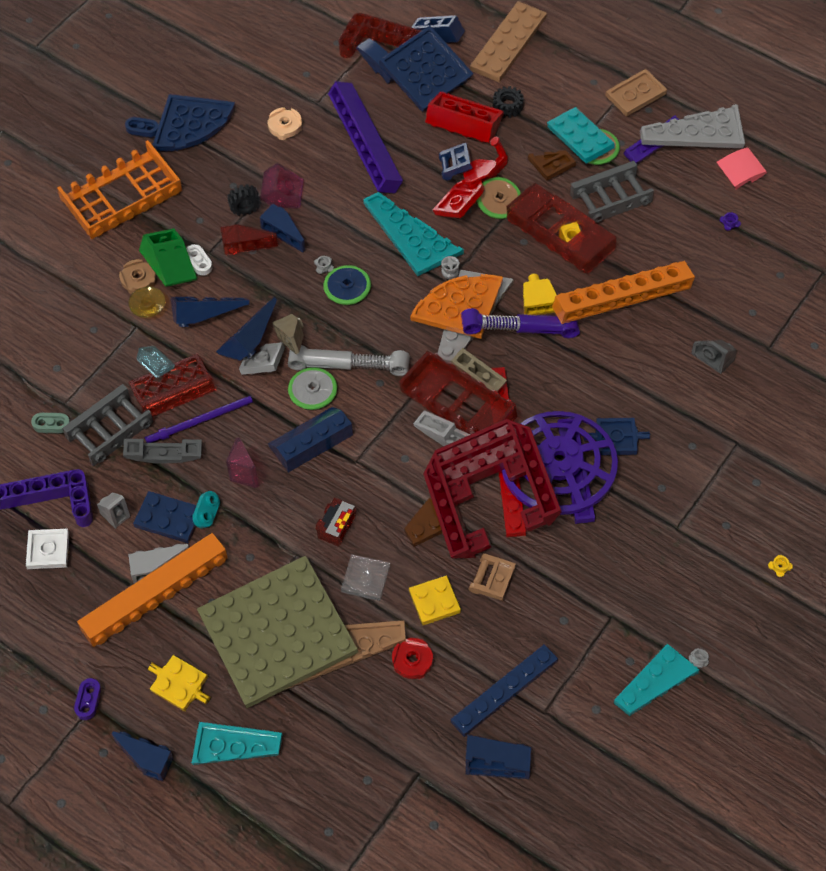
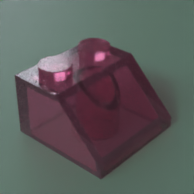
M276 163L264 171L260 199L270 206L275 204L282 208L298 209L301 205L304 179Z

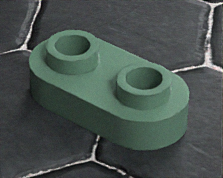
M37 413L33 416L31 423L33 429L39 433H64L62 428L70 423V420L63 413Z

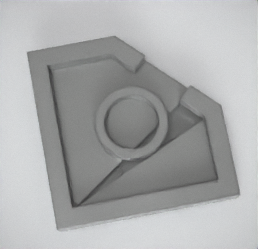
M283 342L265 344L260 347V352L250 358L244 357L239 368L241 375L276 371L285 349Z

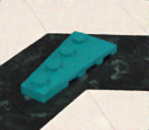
M667 644L614 699V704L631 716L650 704L652 700L663 696L668 690L685 682L687 678L698 674L700 669Z
M199 722L192 765L277 756L280 754L283 734L280 732Z

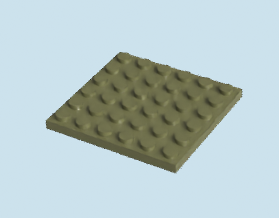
M306 555L197 608L246 709L358 653L356 645Z

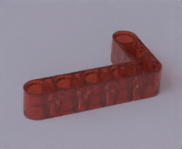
M356 13L352 16L339 38V54L343 58L352 57L357 50L356 47L360 45L364 37L399 47L421 32V30L364 13Z

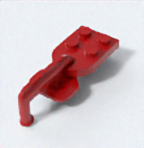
M494 137L490 141V144L495 147L499 155L495 161L484 159L472 161V169L463 172L464 180L455 184L433 208L435 215L462 218L469 208L475 204L484 192L483 182L487 179L495 178L508 162V156L499 141V137Z

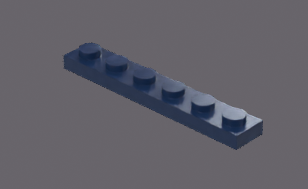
M542 645L451 718V723L465 737L556 664L558 658L545 645Z

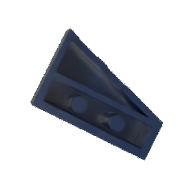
M467 735L465 775L529 779L531 747Z

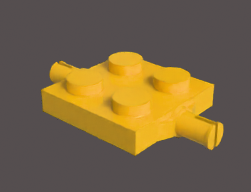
M174 655L163 668L154 663L150 664L151 666H149L148 670L157 675L155 682L150 687L151 692L183 711L195 699L200 700L204 704H207L210 700V696L201 692L202 685L208 678L207 674Z

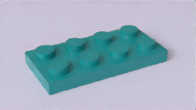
M576 107L547 122L548 128L586 164L615 148V143Z

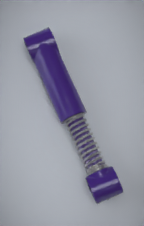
M473 308L466 309L461 313L462 327L466 334H476L481 329H486V327L491 330L492 328L494 330H502V328L505 330L506 328V330L512 329L513 331L516 329L517 333L561 334L564 338H574L580 333L578 320L561 324L557 316L518 314L515 317L508 316L507 318L504 315H489L486 317Z

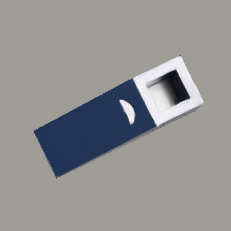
M112 732L114 741L144 775L164 781L173 761L169 748L163 745H158V747L151 745L148 740L139 738V740L131 738L132 736L126 732Z

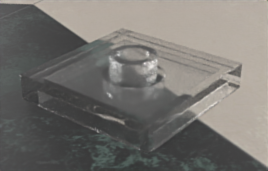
M351 554L341 592L380 601L390 563Z

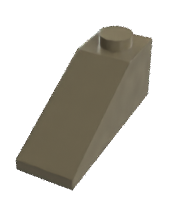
M290 314L272 322L278 339L295 354L300 353L304 336L302 331L304 326L301 319Z
M464 348L451 360L450 371L465 382L494 395L507 382L505 378Z

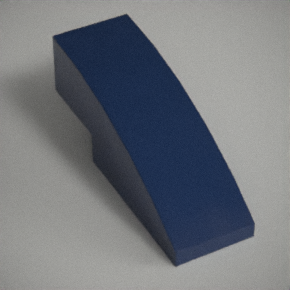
M370 38L356 47L376 74L379 73L387 84L394 81L379 64V60L389 54L384 48Z

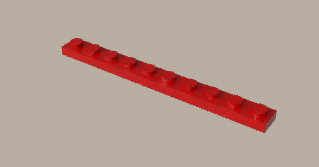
M505 367L491 368L506 379ZM506 382L495 395L488 392L492 425L505 419L511 420ZM500 471L498 475L506 537L526 536L525 524L520 513L523 511L522 502L510 492L504 481L502 471ZM519 478L513 480L515 485L520 489Z

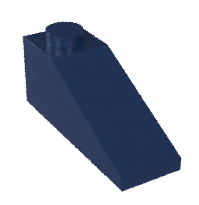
M457 15L418 18L411 27L413 32L419 33L430 25L445 43L458 42L465 32Z
M272 204L260 216L261 228L299 251L304 252V239L284 208Z

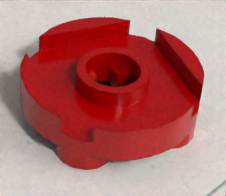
M408 638L401 644L398 643L392 652L394 670L402 677L408 679L424 678L433 665L432 650L425 641L418 638ZM414 654L418 660L409 662L407 657H411Z

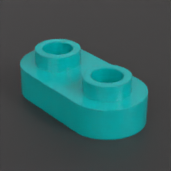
M207 491L199 497L193 514V522L198 528H206L214 521L220 504L219 497L215 492Z

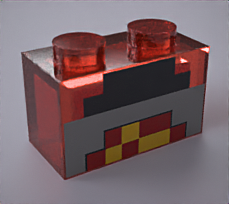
M334 497L331 504H327L324 511L325 515L322 519L318 520L315 529L317 530L318 539L339 547L356 517V507Z

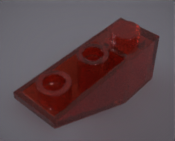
M239 224L220 227L225 255L278 246L277 235L273 232Z

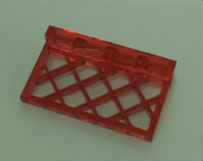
M198 354L129 381V386L143 413L149 409L152 417L215 391L212 376L207 372ZM197 361L195 368L188 367L190 363ZM173 370H180L178 375L170 374ZM185 371L192 372L190 378L183 376ZM196 374L204 375V376H201V377H199V378L194 379L195 376H196ZM156 377H163L161 382L153 381ZM168 378L175 380L172 385L165 383ZM179 381L187 382L177 386ZM139 384H146L143 389L135 388ZM150 385L157 387L155 392L148 391ZM162 388L170 389L160 393ZM145 395L152 396L142 401Z

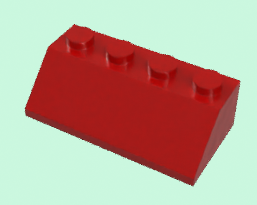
M440 91L428 104L425 123L431 124L433 127L444 128L449 132L462 134L464 137H472L480 142L489 143L496 134L504 111Z

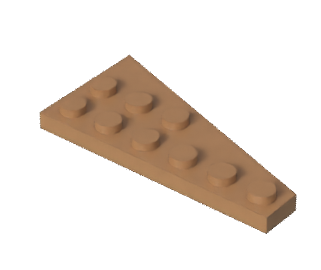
M404 621L344 625L356 645L358 653L291 687L393 648L398 643L401 644L406 641Z

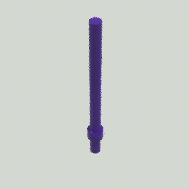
M247 396L167 429L165 427L161 428L158 432L146 436L144 439L146 443H152L159 439L165 440L172 434L253 403L252 398Z

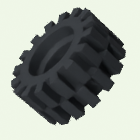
M503 86L502 90L499 88L497 92H494L493 108L504 111L502 118L506 116L511 118V115L516 117L523 110V93L517 90L516 87L511 89V86H508L506 89ZM510 100V101H513L514 103H512V104H505V103H503V101Z
M245 184V187L240 185V188L236 186L227 195L230 210L233 214L237 213V216L241 214L246 216V213L250 215L252 211L254 213L257 211L256 208H260L261 199L259 192L253 185H250V187L249 184Z

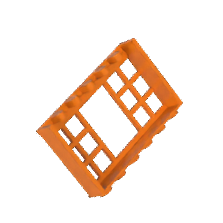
M148 140L145 141L146 153L140 155L137 150H133L131 152V161L125 163L122 158H118L116 160V169L110 171L105 165L101 168L102 176L96 179L91 173L87 174V184L79 187L76 181L71 183L72 192L66 194L60 186L57 187L60 199L91 240L182 191L180 179ZM154 160L159 167L148 172L143 165ZM140 168L144 175L134 180L129 173ZM162 170L167 178L156 183L152 175ZM125 175L143 198L116 212L99 188ZM148 178L153 185L142 190L137 183ZM171 181L170 184L160 188L161 185ZM154 189H157V191H155V192L149 194L148 196H146V193H148V192H150V191H152V190H154ZM95 191L100 198L89 203L84 196ZM81 199L86 206L77 209L73 202ZM104 202L108 209L97 214L92 207ZM89 209L93 217L86 220L81 213ZM110 212H112V215H110V216H108V217H106V218H104V219H101V217H103V216L109 214ZM95 220L98 221L97 223H95V224H93V225H91V226L89 225L90 223L94 222Z

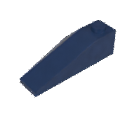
M194 296L171 297L173 320L180 327H189L190 324L198 323L249 304L247 298L222 297L221 300L212 297H205L202 300Z
M274 297L266 303L216 352L219 355L239 361L244 357L250 358L256 352L254 348L262 339L277 299Z

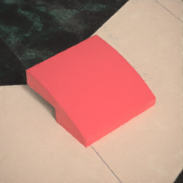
M748 147L733 152L717 161V165L735 189H738L748 181L753 183L767 174V171Z

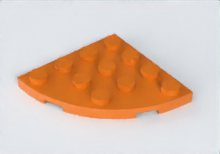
M480 274V276L475 277L465 275L448 280L433 288L430 294L418 302L410 316L411 321L482 339L485 331L484 328L476 334L464 333L461 313L466 309L473 308L477 309L482 315H491L503 283V277Z

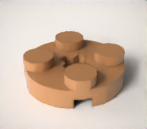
M136 259L127 262L123 266L122 272L120 271L119 273L122 286L130 294L144 292L155 286L156 273L143 260ZM136 274H139L141 277H140V278H135V277H136L135 275H136Z

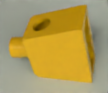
M531 274L528 277L529 282L523 283L524 314L542 315L554 313L552 306L556 293L550 280H540L538 274Z

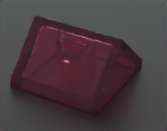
M240 437L236 438L226 460L230 481L257 488L259 483L255 465Z

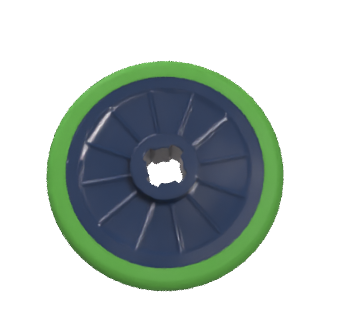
M351 265L333 269L324 280V291L327 297L342 305L360 302L368 295L371 288L368 274L361 268Z

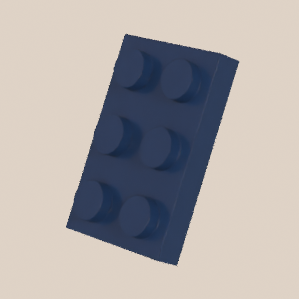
M148 491L133 525L138 529L189 543L196 528L193 522L196 505Z

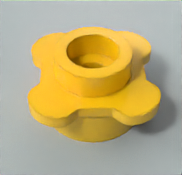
M777 555L773 561L768 563L769 569H773L778 577H783L785 572L791 571L793 567L783 555Z

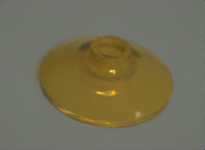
M155 287L139 288L131 294L128 302L129 308L138 317H153L159 314L165 306L164 294Z

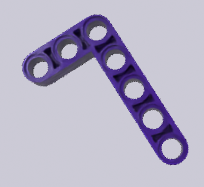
M75 469L0 484V496H3L0 498V509L70 496L72 513L77 525L87 527L93 522L89 486L82 470Z

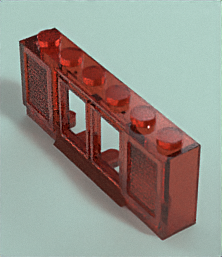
M536 183L529 186L507 205V219L510 223L517 225L523 232L530 234L538 242H542L551 251H555L564 260L571 262L577 269L587 274L616 249V236L596 224V221L557 195L551 194ZM553 206L559 215L563 213L565 216L548 230L537 223L536 220ZM568 221L571 223L577 222L582 226V230L568 243L555 235Z
M428 350L399 381L401 392L423 405L424 408L438 417L455 423L457 429L468 434L478 432L505 419L514 421L518 417L516 405L513 401L504 399L497 391L488 389L481 381L472 379L467 372H461L454 364L445 362L438 354H432ZM452 380L465 388V390L447 408L434 399ZM473 393L486 403L467 422L454 412Z

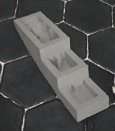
M425 410L413 423L417 429L443 446L471 435L457 429L455 423Z

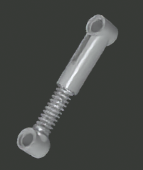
M301 345L300 353L298 354L289 350L287 365L293 370H303L306 367L351 370L352 367L359 368V366L364 369L365 367L367 369L369 367L372 369L373 367V369L383 368L384 370H390L395 376H405L409 371L410 355L405 351L398 350L394 351L391 356L386 355V357L384 355L382 357L381 355L379 357L377 355L376 357L374 355L367 356V354L366 356L364 354L363 356L361 354L358 356L357 354L354 355L352 351L307 349Z

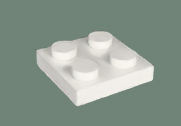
M28 530L27 569L67 567L69 530Z

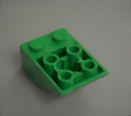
M174 228L143 235L139 251L165 287L197 279L184 241Z

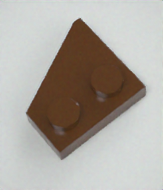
M566 150L544 152V155L534 156L533 153L528 154V160L546 181L576 166V161Z
M431 498L427 499L404 528L413 547L443 533Z

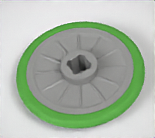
M306 368L297 372L291 378L288 393L291 400L297 406L309 410L320 409L328 405L336 396L337 383L332 374L324 369Z

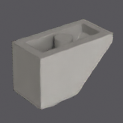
M111 493L109 496L102 498L100 503L97 504L100 514L114 528H117L130 517L125 498L122 495Z

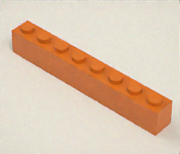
M213 533L209 534L78 620L77 623L80 630L93 647L103 644L110 636L121 632L131 622L138 621L146 612L156 609L164 600L171 599L182 588L189 587L193 581L199 577H204L214 567L222 565L228 559L226 549Z

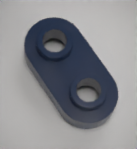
M131 117L125 122L126 131L129 134L144 137L156 136L159 126L155 120Z

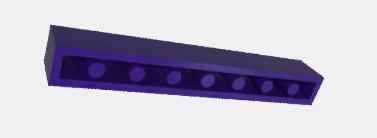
M335 81L328 95L377 191L396 193L403 180L352 83Z

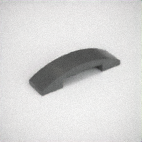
M124 439L123 457L148 463L193 461L201 458L202 440L182 439V443H144V439Z

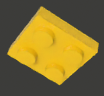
M447 575L409 588V593L422 626L461 613Z

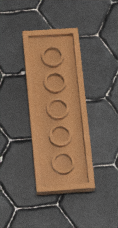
M518 1L472 62L470 70L500 82L547 18V13Z

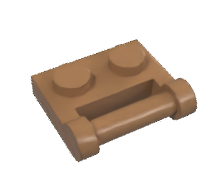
M482 554L481 564L474 581L469 586V591L503 601L516 568V563L488 554ZM488 565H493L486 586L481 585Z

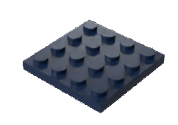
M430 25L379 60V64L422 112L428 109V104L440 91L449 94L473 77L471 70Z

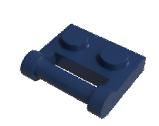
M467 143L439 153V160L442 162L443 168L442 178L444 180H450L453 175L472 169ZM450 157H452V167H449L448 163Z

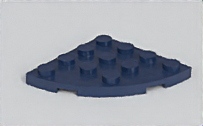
M169 94L152 146L156 151H173L189 148L206 141L218 133L230 120L236 107L235 102Z

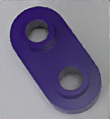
M93 678L85 679L79 686L74 710L77 717L82 720L91 719L97 711L101 687L99 682ZM90 689H94V692L88 693ZM85 708H89L88 712H83Z

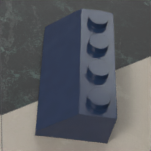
M331 407L268 443V446L289 473L353 436L352 423L342 410Z

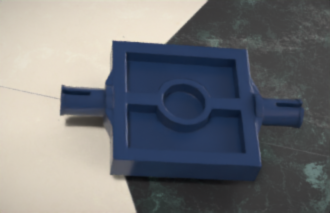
M596 418V424L611 438L617 455H637L638 439H650L649 431L638 432L635 426V418ZM595 430V433H588L595 441L606 440L597 430ZM609 447L599 448L600 455H611Z

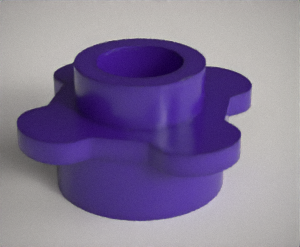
M729 212L720 217V222L724 224L725 230L729 231L741 225L735 213Z

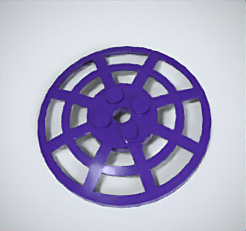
M563 411L537 414L520 423L526 426L534 421L537 422L539 427L532 432L534 436L543 432L546 437L537 446L551 483L553 479H566L569 485L568 487H553L555 494L572 493L576 504L560 506L562 510L560 515L584 511L597 504L606 496L614 484L617 475L618 459L611 438L598 424L582 415ZM569 417L574 420L571 424H547L544 418ZM581 422L589 424L606 440L595 441L586 431L579 428ZM566 428L568 431L565 436H554L550 429ZM578 432L589 443L579 445L572 438ZM609 447L611 450L612 467L610 474L599 469V448ZM594 451V465L583 461V452ZM556 455H562L565 459L562 461H557L554 457ZM505 469L502 470L504 481L510 492L530 508L537 505L536 500L524 494L513 481L510 482ZM580 469L590 472L584 480L576 483L574 475ZM595 476L606 481L596 494L583 501L580 489L587 486Z

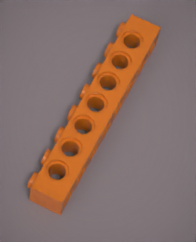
M685 261L674 262L667 266L641 271L634 275H626L623 278L609 280L601 284H593L586 288H578L571 292L560 293L555 296L552 308L561 324L690 289L695 276Z

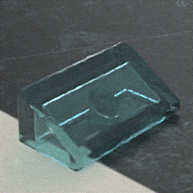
M155 346L139 348L137 361L155 378L161 377L175 367Z

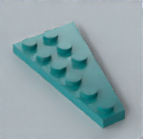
M377 192L363 199V204L417 276L440 266L445 257H458L464 254L463 248L453 245L451 240L437 234L436 230L417 217L413 218L405 209L401 210L395 206L393 201L381 193Z

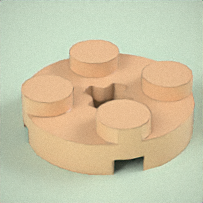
M278 108L269 115L268 129L279 140H286L302 130L301 115L295 109L285 110V108Z

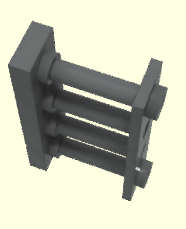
M635 161L571 183L570 196L572 199L582 198L589 209L588 225L599 223L604 219L652 202L654 190L651 188L644 191L635 178L637 172ZM629 180L637 194L628 197L620 182ZM613 186L621 200L612 203L604 188ZM598 192L605 206L596 208L588 194Z
M124 384L62 428L69 442L78 439L90 451L88 457L92 466L103 462L108 455L122 446L124 439H131L153 423L152 414L149 409L141 414L128 401L130 396ZM123 405L136 419L126 425L113 412L119 406ZM108 416L120 431L111 436L98 423L104 417ZM89 428H93L105 440L97 448L83 434Z

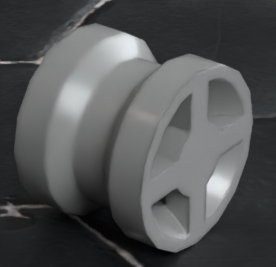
M453 256L445 257L441 262V273L447 279H454L459 275V260Z

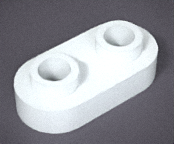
M190 245L186 248L194 271L198 275L209 274L212 271V262L202 247Z

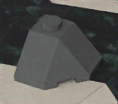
M723 340L695 341L691 354L722 374L735 360L737 350Z

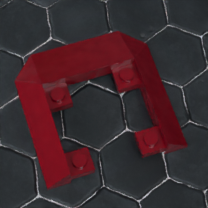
M505 419L435 450L423 475L452 559L476 558L475 554L492 548L485 528L468 534L458 504L474 498L470 484L504 469L510 482L525 475L528 477L537 505L520 512L528 532L546 524L550 526L561 514L562 510L530 427Z

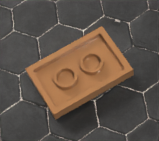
M645 69L607 90L605 96L627 117L666 95L667 89Z

